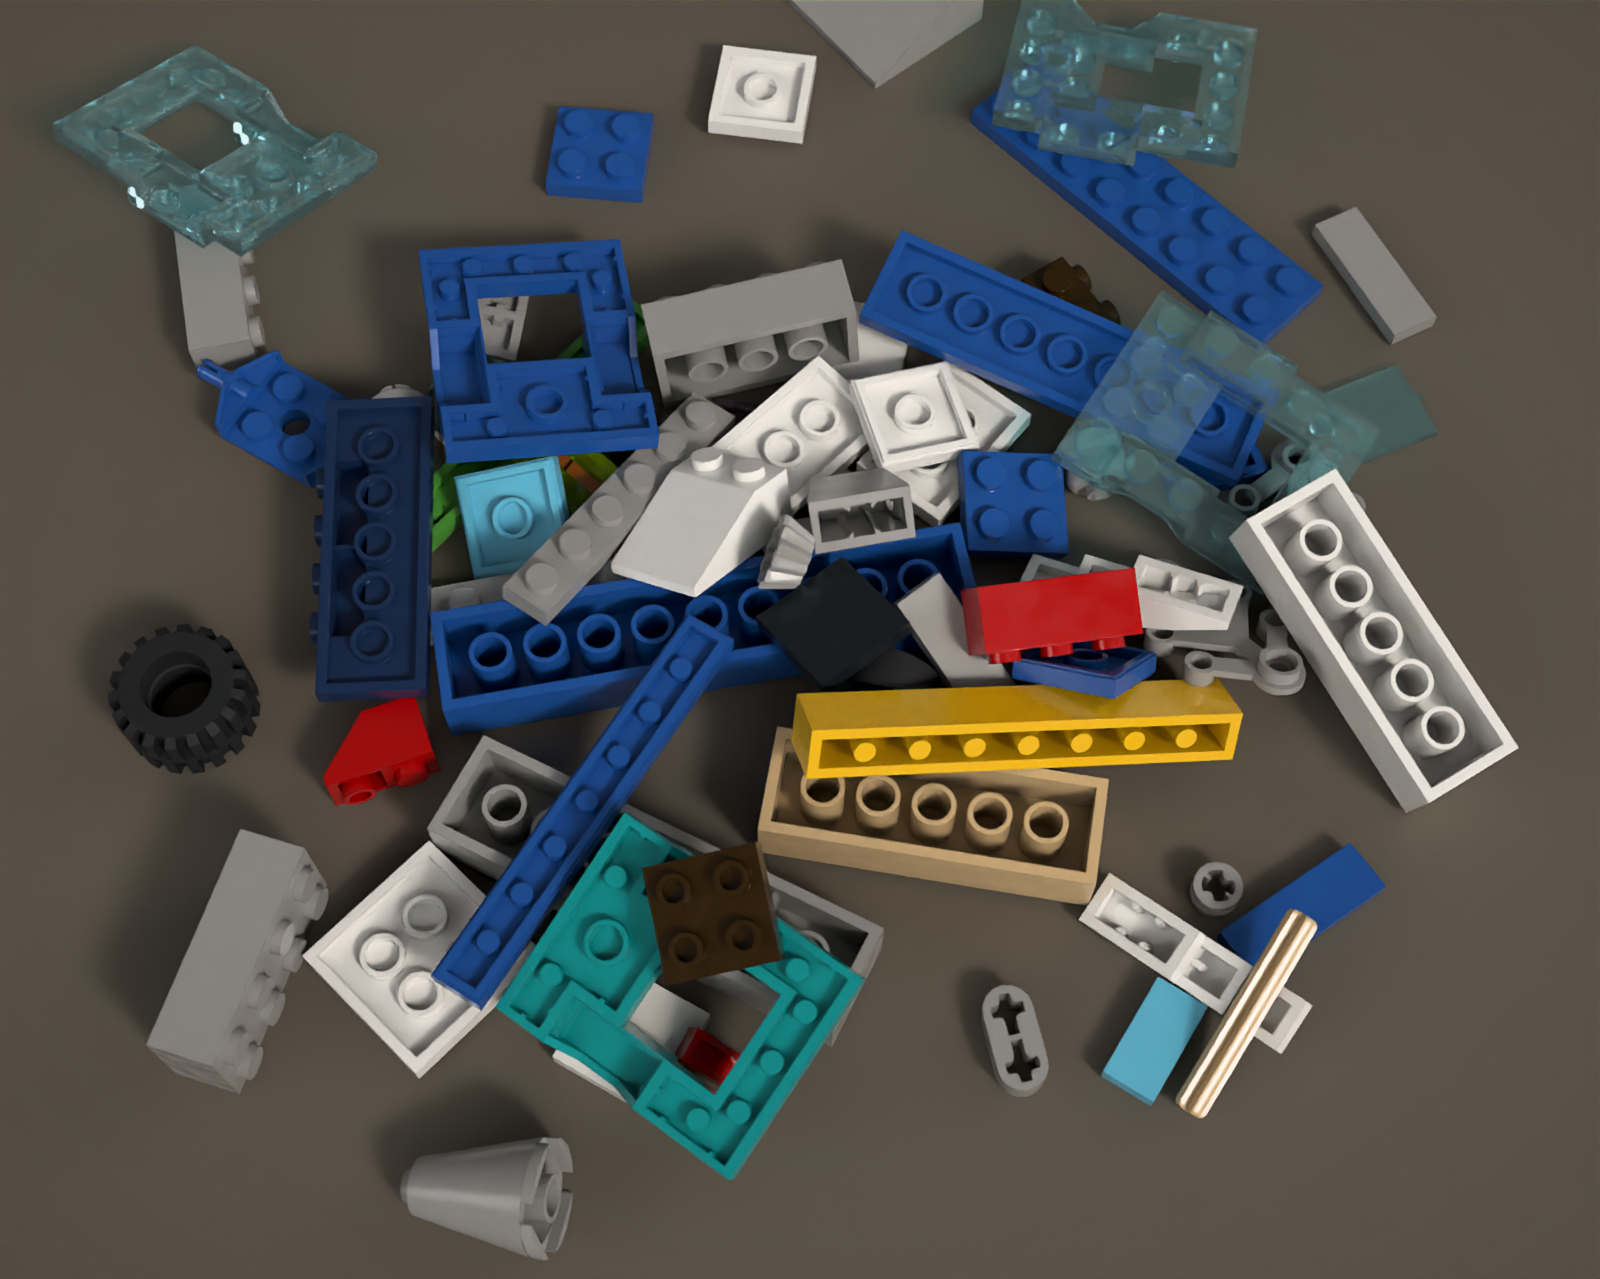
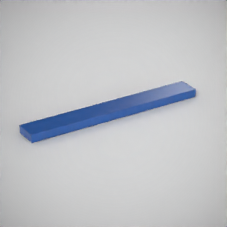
M687 613L432 972L431 977L436 983L482 1011L735 647L733 638Z

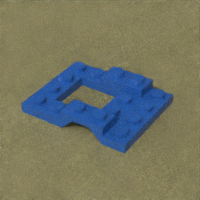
M620 239L418 250L419 271L429 336V356L446 464L658 448L659 430L651 392L645 389L638 360L636 317ZM576 293L583 327L582 346L585 358L487 364L478 299Z

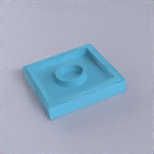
M558 456L545 457L454 477L474 580L517 572L570 518Z

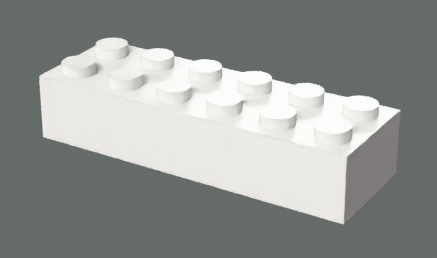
M1336 468L1250 517L1229 537L1405 813L1432 802L1519 748Z

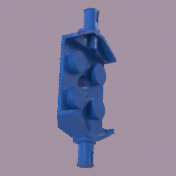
M278 350L265 354L237 368L235 371H228L212 362V360L205 359L203 361L204 366L200 364L197 369V377L220 389L214 424L220 437L307 487L315 488L317 468H322L325 464L327 401L352 399L284 362ZM303 419L310 422L307 430L301 434L288 435L284 433L286 426L294 420Z

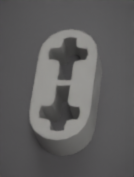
M1000 985L993 988L985 996L980 1012L981 1025L995 1078L999 1086L1007 1094L1015 1097H1028L1035 1094L1043 1086L1049 1070L1048 1057L1034 1006L1029 995L1019 987ZM1000 1001H1007L1010 1009L1020 1008L1021 1013L1016 1015L1014 1022L1016 1032L1014 1035L1008 1034L1003 1018H993L992 1014L997 1012ZM1019 1046L1023 1061L1026 1064L1035 1063L1037 1067L1031 1071L1028 1082H1021L1018 1073L1008 1074L1006 1070L1012 1067L1014 1061L1012 1047Z

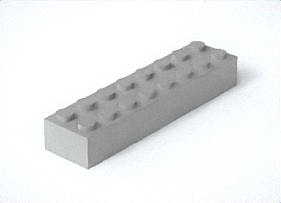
M483 735L427 827V831L433 844L444 855L498 881L571 777ZM625 804L553 909L560 910L624 812L631 813L676 846L685 848L695 856L721 849ZM767 872L776 916L867 979L882 949L884 928ZM745 969L696 979L768 1015L780 997L779 993ZM861 989L827 1038L825 1044L833 1046Z

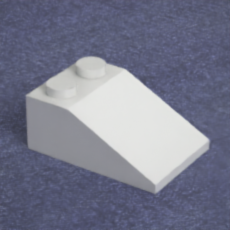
M706 447L694 451L691 457L669 472L611 562L612 573L696 598L768 544L773 530L778 525L782 515L787 514L792 517L787 469L766 464L758 458H742L723 453L720 449L714 447Z

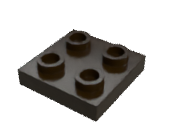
M753 842L642 868L666 986L786 959L760 842Z

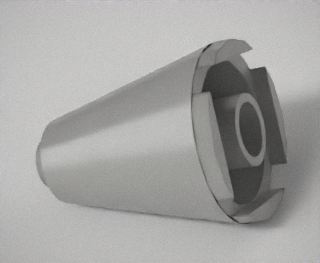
M550 1136L418 1157L413 1166L405 1170L401 1181V1198L404 1203H407L412 1216L531 1259L547 1260L548 1257L545 1252H557L568 1226L573 1192L562 1191V1172L573 1173L572 1158L566 1142L560 1137Z

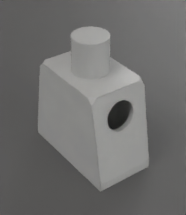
M874 468L810 480L807 504L811 532L815 537V554L916 537L910 485L885 468Z

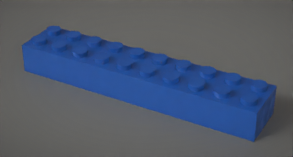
M957 522L916 529V537L821 554H815L813 550L806 574L797 588L841 557L891 604L933 573L941 574L962 606L961 590L975 588L976 585L961 524ZM764 556L746 559L696 598L631 578L584 586L547 626L506 600L430 612L442 710L452 736L621 707L687 613L734 639V649L704 692L804 675L759 629L756 619L758 615L795 589L758 588L757 578L761 570L760 564ZM911 634L893 646L912 655L924 654Z

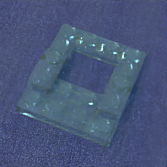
M1022 0L994 108L992 125L1017 131L1039 133L1038 149L1098 159L1109 163L1134 166L1136 153L1140 151L1162 157H1173L1235 169L1258 29L1162 12L1130 29L1094 22L1076 0ZM1155 58L1171 60L1180 64L1189 63L1202 66L1194 112L1099 96L1105 64L1121 67L1126 70H1140L1151 73Z
M196 44L53 123L54 139L128 185V200L130 203L201 248H205L216 241L240 257L376 170L377 153L341 131L337 130L316 139L288 122L268 87ZM199 101L234 123V139L244 145L202 171H199L141 135V133Z
M1161 290L1051 459L1097 489L1132 498L1163 518L1182 544L1266 597L1229 539L1249 518L1218 499L1217 495L1221 490L1175 462L1217 395L1221 394L1305 448L1304 453L1271 505L1335 468L1346 485H1348L1382 429L1295 375L1299 368L1297 364L1210 310L1205 318Z

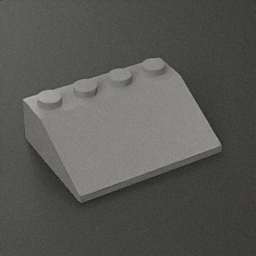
M786 0L875 89L982 19L984 0Z

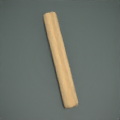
M1289 909L1285 913L1176 1096L1178 1106L1198 1118H1203L1207 1115L1316 932L1317 923L1312 918L1295 909Z

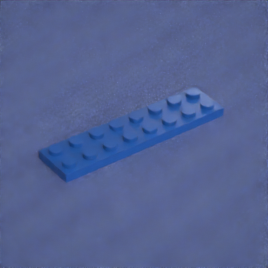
M1039 59L1033 60L971 111L970 123L1253 354H1256L1320 296L1323 288L1322 283Z
M901 230L859 314V323L1080 421H1093L1094 425L1109 426L1118 433L1119 438L1232 488L1235 487L1277 394Z

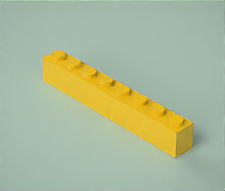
M1214 678V681L1205 687L1190 685L1185 680L1141 681L1115 699L1047 685L797 693L791 741L806 779L1232 760L1243 712L1218 678Z

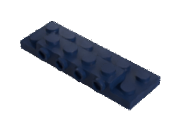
M432 396L327 401L324 467L317 468L316 489L319 499H323L322 515H316L314 518V537L317 547H321L320 563H314L312 567V586L314 594L319 595L318 612L311 613L310 637L312 644L317 645L315 695L319 702L429 697L435 404Z

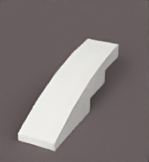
M1033 554L1020 582L1127 569L1130 567L1085 554L1080 567ZM1143 555L1138 556L1134 568L1142 628L1173 631L1228 630L1242 594V585Z
M1111 873L1107 875L1079 918L1081 922L1223 1016H1225L1254 967ZM1283 986L1254 1036L1282 1054L1312 1008V1005Z

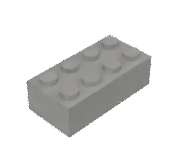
M842 259L830 262H813L800 269L778 274L765 273L751 280L729 285L716 284L703 291L681 296H664L654 302L641 304L664 409L681 405L693 392L706 399L788 381L818 355L830 366L859 361L856 308Z
M240 829L146 1043V1046L176 1074L238 1094L241 1093L246 1079L252 1080L256 1075L263 1057V1048L260 1046L268 1025L274 1026L282 1014L285 1004L283 989L290 973H296L300 969L304 961L302 955L307 951V941L304 940L312 920L317 921L322 916L328 901L329 891L326 888L327 883L305 848Z

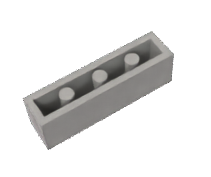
M228 177L169 187L188 351L197 369L200 364L204 366L203 361L205 359H210L228 371H235L237 368L259 358L258 347L266 346L260 316L254 317L252 306L260 304V296L254 275L248 276L247 265L254 264L255 260L249 235H243L241 225L249 224L245 199L243 195H234Z

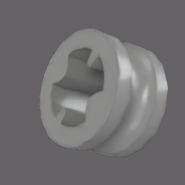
M1222 862L1207 863L1199 868L1190 884L1189 897L1191 904L1204 916L1212 918L1224 917L1231 913L1239 902L1243 893V882L1239 873L1230 865ZM1212 878L1218 879L1220 888L1229 889L1230 893L1226 892L1220 902L1214 901L1212 892L1203 891L1202 887H1207Z

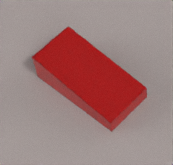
M699 1027L688 1028L674 1054L679 1058L677 1062L719 1087L740 1057L739 1053Z

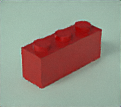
M1135 568L961 590L969 656L987 654L989 665L1021 661L1020 650L1039 647L1041 658L1074 654L1073 643L1091 640L1092 651L1125 647L1124 636L1143 634Z

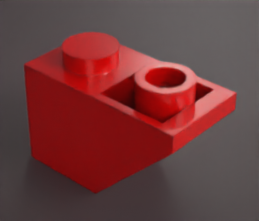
M399 698L361 711L323 776L325 786L336 806L344 803L348 805L362 804L373 799L379 791L397 785L400 787L415 786L427 780L430 774L441 771L416 698Z

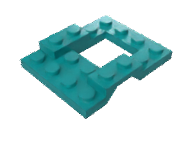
M624 812L495 1007L541 1042L583 1063L614 1086L634 1111L730 1181L735 1179L867 979L776 916L786 959L745 968V970L779 993L780 997L717 1091L677 1063L678 1057L629 1022L663 970L642 868L695 855L683 847L676 846L631 813Z

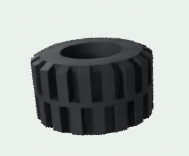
M178 624L177 631L170 633L167 627L154 630L156 637L147 642L143 636L134 642L137 650L132 655L124 652L118 660L123 668L122 671L112 672L109 682L115 691L108 693L109 705L114 710L112 716L140 756L144 755L147 761L157 768L164 764L169 772L177 774L182 773L184 766H188L193 774L205 772L204 764L213 762L217 768L227 762L223 757L226 753L232 750L237 755L245 747L241 738L243 735L252 737L257 727L251 718L260 716L261 705L256 696L260 695L257 685L237 649L235 650L231 642L222 634L216 637L212 629L203 626L195 633L190 624ZM193 682L211 684L207 698L194 711L178 717L160 715L166 698L177 688Z

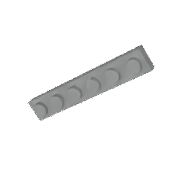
M693 392L659 426L658 448L636 450L503 585V599L547 626L622 547L669 472L691 457L694 451L712 447L734 428L736 416Z

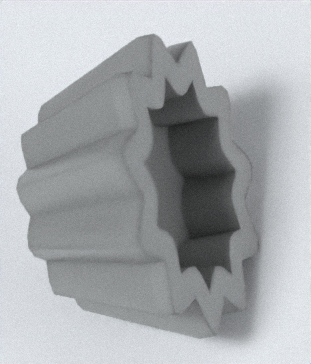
M785 514L781 516L766 546L765 555L760 564L761 570L757 578L758 588L796 589L806 574L815 547V537L790 515Z

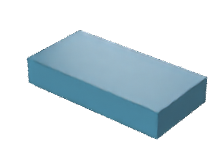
M1158 976L1105 1066L1101 1077L1151 1107L1208 1005Z

